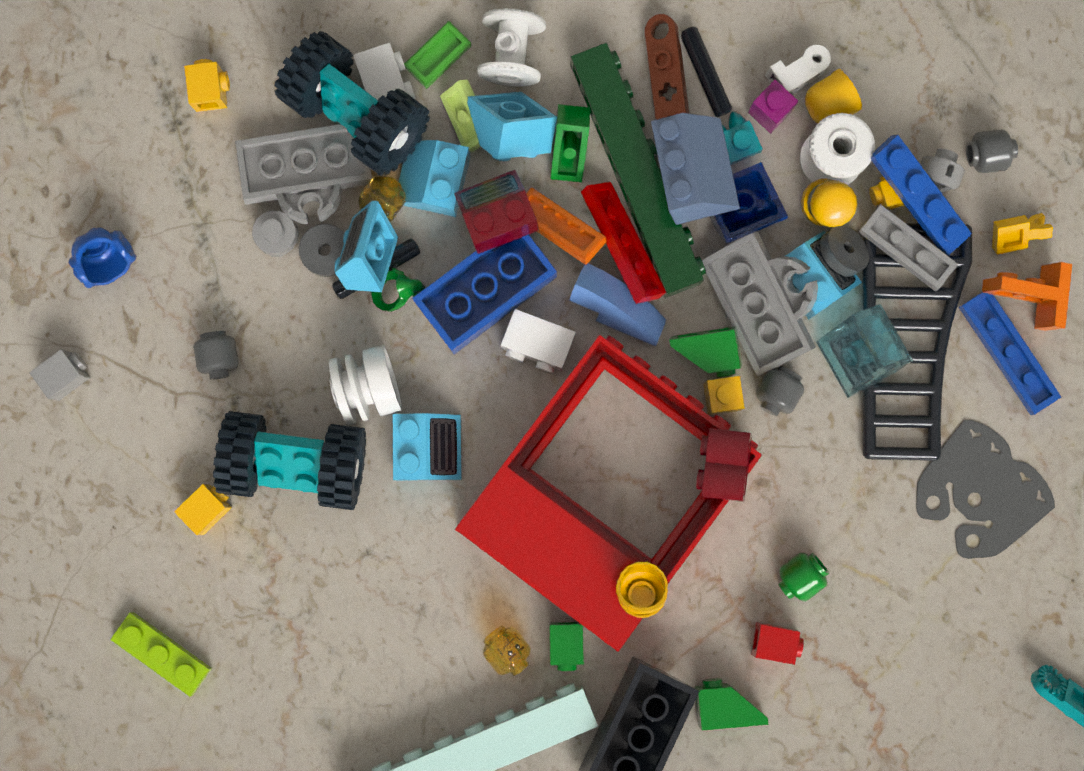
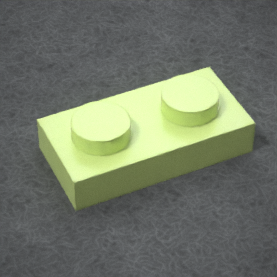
M459 80L442 93L440 98L461 146L469 147V151L474 152L481 146L467 101L469 96L475 95L468 80Z

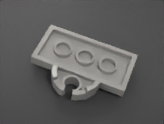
M341 124L235 141L245 205L278 200L281 210L290 219L301 224H308L307 213L303 211L306 203L315 201L320 204L317 214L320 222L336 212L341 202L342 189L374 184L372 171L351 153V148L353 147L351 142L354 137Z
M758 230L752 231L702 260L706 274L732 326H736L738 339L757 377L816 348L802 317L811 311L817 300V280L806 283L802 291L797 290L792 282L795 273L804 274L811 269L806 263L795 257L787 256L772 259Z

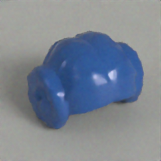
M98 227L90 229L87 233L75 239L72 244V257L68 263L73 268L74 276L86 288H92L94 286L110 284L125 275L131 264L136 260L137 255L131 243L124 237L121 231L109 232L104 228Z

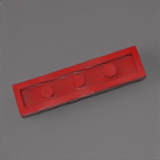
M605 182L587 185L581 191V194L600 233L606 237V245L635 303L659 299L666 293V290L612 183Z

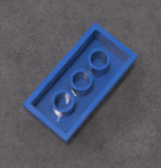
M526 235L480 254H477V251L473 252L412 299L455 355L556 279L557 271L533 239Z

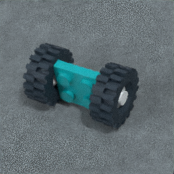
M319 31L318 34L315 32L311 33L309 39L304 37L300 41L301 45L299 47L295 46L291 50L292 55L289 58H285L283 64H285L284 68L279 69L277 76L280 77L274 84L277 88L274 91L275 95L278 96L277 98L303 118H313L316 113L319 115L324 112L331 121H337L347 128L350 135L354 137L351 142L353 146L351 153L379 176H383V174L386 176L390 174L391 170L393 172L397 170L399 164H403L407 160L409 153L412 154L415 151V145L421 142L423 138L421 135L426 132L428 127L426 123L430 120V116H428L429 110L401 89L391 90L387 92L386 97L381 96L377 100L347 77L351 75L353 69L350 67L354 64L353 54L350 50L323 31Z
M228 411L225 414V419L221 422V430L218 432L219 439L215 446L216 457H214L213 463L215 465L213 471V478H215L214 487L217 493L253 497L259 485L318 493L319 506L345 510L355 509L360 494V485L363 479L362 473L365 465V428L330 424L324 443V440L266 433V420L263 415Z

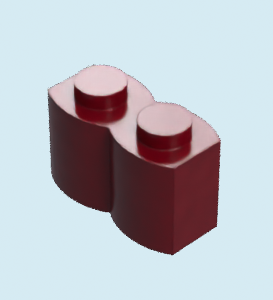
M709 428L708 436H702L700 455L706 456L705 469L698 470L696 489L702 490V497L737 502L745 501L752 441L751 433Z

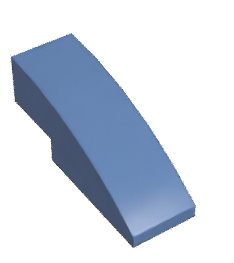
M589 263L587 265L584 264L569 301L599 313L596 319L597 322L656 346L666 319L648 301L636 304L624 282Z

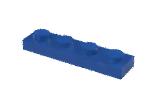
M891 135L875 150L871 156L873 164L936 247L949 256L972 234L899 135Z
M981 292L959 306V309L1030 415L1037 414L1061 398V395L994 295Z

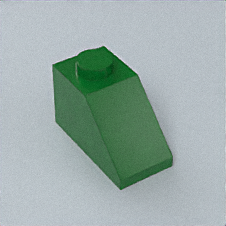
M558 104L550 179L582 183L590 129V107Z
M736 326L675 335L669 339L670 346L705 372H716V377L736 374L735 369H740L742 366Z
M722 679L702 680L703 685L695 686V689L700 691L696 698L698 726L702 731L769 725L768 717L728 683H722Z

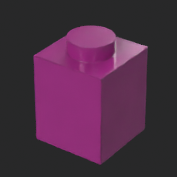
M774 80L754 100L748 114L771 134L794 110L799 101L778 81Z

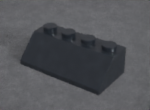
M632 657L578 771H662L700 691L663 670L636 657Z

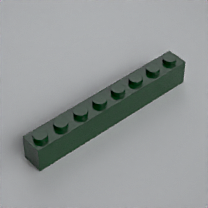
M606 42L571 56L570 67L586 106L590 107V116L645 251L666 290L664 294L665 299L701 285L704 281L702 275L706 274L704 264L700 256H694L690 247L694 244L689 228L687 226L682 227L681 224L676 225L669 212L661 169H658L654 159L657 156V150L651 138L646 139L642 130L645 127V121L640 109L634 110L630 100L633 98V92L628 80L622 81L618 71L621 69V63L616 51L610 52Z

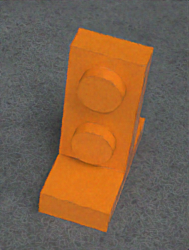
M1058 262L1042 265L1040 279L1026 278L1025 281L1017 279L1018 275L1015 273L1000 272L997 273L995 278L983 280L982 293L1037 303L1034 329L1044 331L1066 328L1072 264Z

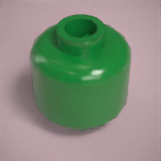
M801 552L781 566L779 574L782 581L778 585L789 599L795 596L800 601L805 602L827 586L826 576L829 574V571L814 553L808 555Z

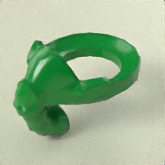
M392 268V271L387 273L385 284L389 280H396L399 294L398 299L391 304H387L382 298V292H371V296L377 308L385 312H392L404 306L411 296L415 297L425 289V286L420 280L411 279L403 271Z

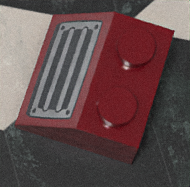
M516 170L454 193L477 254L539 231L536 216Z

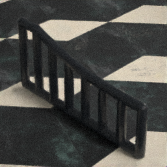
M906 223L921 236H928L919 223ZM965 224L972 233V227L968 224ZM972 234L959 246V256H949L958 263L951 287H941L936 292L930 287L876 286V267H904L887 254H876V245L863 236L869 252L868 265L863 269L864 335L880 363L931 364L930 383L876 382V379L863 385V456L869 460L936 461L941 457V408L945 357L952 323L972 265ZM876 299L946 300L941 319L876 318ZM876 331L937 332L934 351L876 350ZM876 395L929 396L928 415L876 414ZM876 427L927 428L928 448L876 447Z

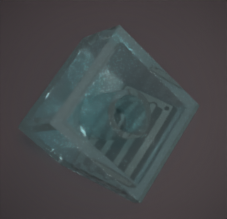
M881 304L854 313L816 342L847 398L893 375L913 361Z

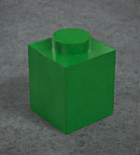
M550 622V665H557L558 671L577 670V665H584L583 625L579 622Z

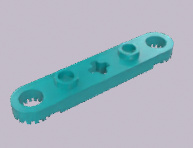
M1043 665L1034 671L1031 675V682L1037 693L1061 710L1066 716L1084 727V689L1070 678L1067 680L1061 673L1058 674V670H1053L1051 665Z

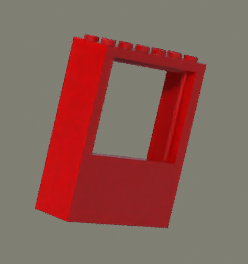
M599 335L455 530L619 652L643 619L628 614L620 605L616 594V585L621 572L627 566L636 562H649L656 565L664 573L669 583L729 500L704 498L701 491L651 559L531 468L604 369L699 440H702L703 435L708 436L709 428L729 430L731 424L716 414L714 417L702 411L705 406L699 400L689 394L687 397H683L675 391L678 386L666 376L661 375L658 378L648 370L651 366L639 356L635 355L633 358H630L622 352L624 346L615 338L608 335L605 339ZM753 440L751 441L748 474L762 456L756 450L759 445Z

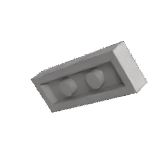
M881 204L858 231L935 292L941 288L958 266V263Z

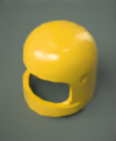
M840 68L810 87L805 95L806 109L810 117L817 124L832 114L847 113L853 115L862 110L861 98L855 86Z
M822 178L812 182L804 190L801 198V207L806 218L813 224L837 227L846 224L854 216L857 208V197L853 189L846 183ZM821 184L820 186L817 187V189H816V190L814 191V193L812 194V198H811V202H810L811 212H812V214H813V216H814V218H813V217L811 216L810 212L808 211L807 201H808L809 194H810V192L813 190V188H814L815 186Z
M636 562L627 566L621 572L616 585V594L621 607L628 614L637 618H648L657 614L663 608L667 599L668 582L664 573L656 565L649 562Z

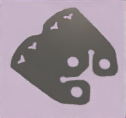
M972 420L963 421L941 448V457L936 461H932L925 469L917 486L916 509L922 519L941 521L948 517L950 502L946 484L951 482L954 485L952 489L954 506L968 520L992 521L993 526L990 529L985 526L962 525L956 530L957 552L961 557L967 559L996 556L1007 549L1055 508L1052 492L1036 469L1027 463L1013 460L1008 443L998 433ZM970 429L975 433H981L982 436L973 439ZM991 443H994L995 448L1000 450V454L991 452ZM1022 472L1031 481L1022 482L1020 473ZM1038 490L1041 491V497L1045 499V503L1040 500H1036L1038 496ZM971 493H978L981 496L982 502L978 507L969 505L967 499ZM937 496L941 502L940 507L936 510L929 509L926 504L928 497ZM971 534H975L980 538V545L974 549L969 548L966 544V538Z

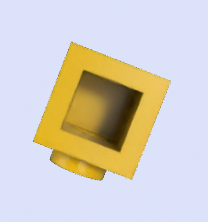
M210 59L196 60L194 65L184 66L188 103L196 112L228 108L226 91H230V80L227 71L223 72L218 63Z

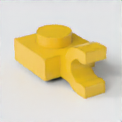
M1043 213L1032 215L1029 219L1026 215L993 221L992 249L997 255L1027 249L1029 240L1052 238L1053 226L1051 224L1044 225L1045 216Z

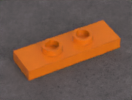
M531 187L526 194L538 222L539 231L536 232L587 265L606 243V237Z

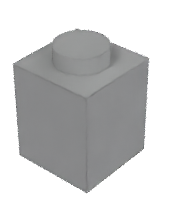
M60 349L29 372L46 397L56 401H60L90 379L85 371L87 364L76 352L72 354V352Z

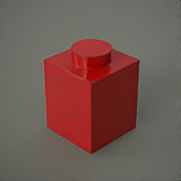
M756 622L751 655L755 658L795 665L796 657L801 658L804 647V639L800 638V631Z

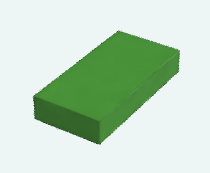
M448 21L404 63V66L423 87L428 89L472 45Z

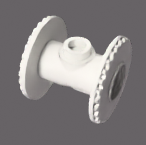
M500 8L486 12L482 19L483 24L498 32V37L495 41L496 58L495 62L483 63L477 67L479 77L485 81L505 86L518 87L537 84L540 81L541 73L525 65L528 35L539 34L546 29L545 20L537 14L520 9Z
M837 113L825 117L816 125L801 148L800 164L805 176L811 182L824 178L841 181L849 185L872 160L871 156L875 152L873 133L862 119L852 114Z

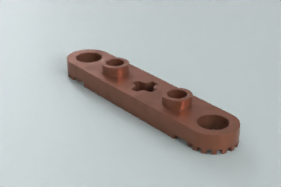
M657 14L651 17L645 26V39L656 120L680 113L690 114L682 50L679 41V28L677 23L666 14ZM667 23L669 26L668 34L662 39H656L654 35L656 26ZM668 86L677 90V93L672 95V100L670 101L663 97V93L668 91Z

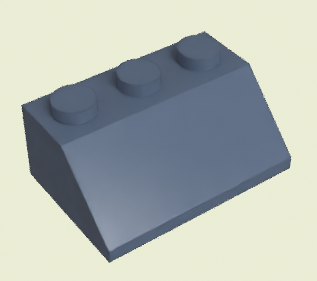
M680 113L651 121L668 209L676 225L740 209L720 118Z

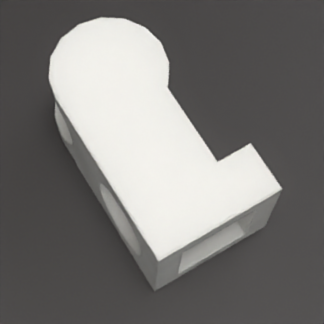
M812 45L805 50L801 58L785 67L781 60L770 66L765 76L770 84L776 80L789 93L794 95L824 74L831 62V55L824 46Z

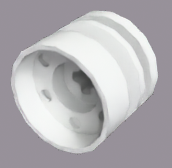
M384 345L363 350V366L360 367L357 366L351 354L345 355V371L339 358L329 360V382L333 399L348 426L357 423L356 408L363 421L369 420L370 404L375 405L380 416L402 411L398 385Z

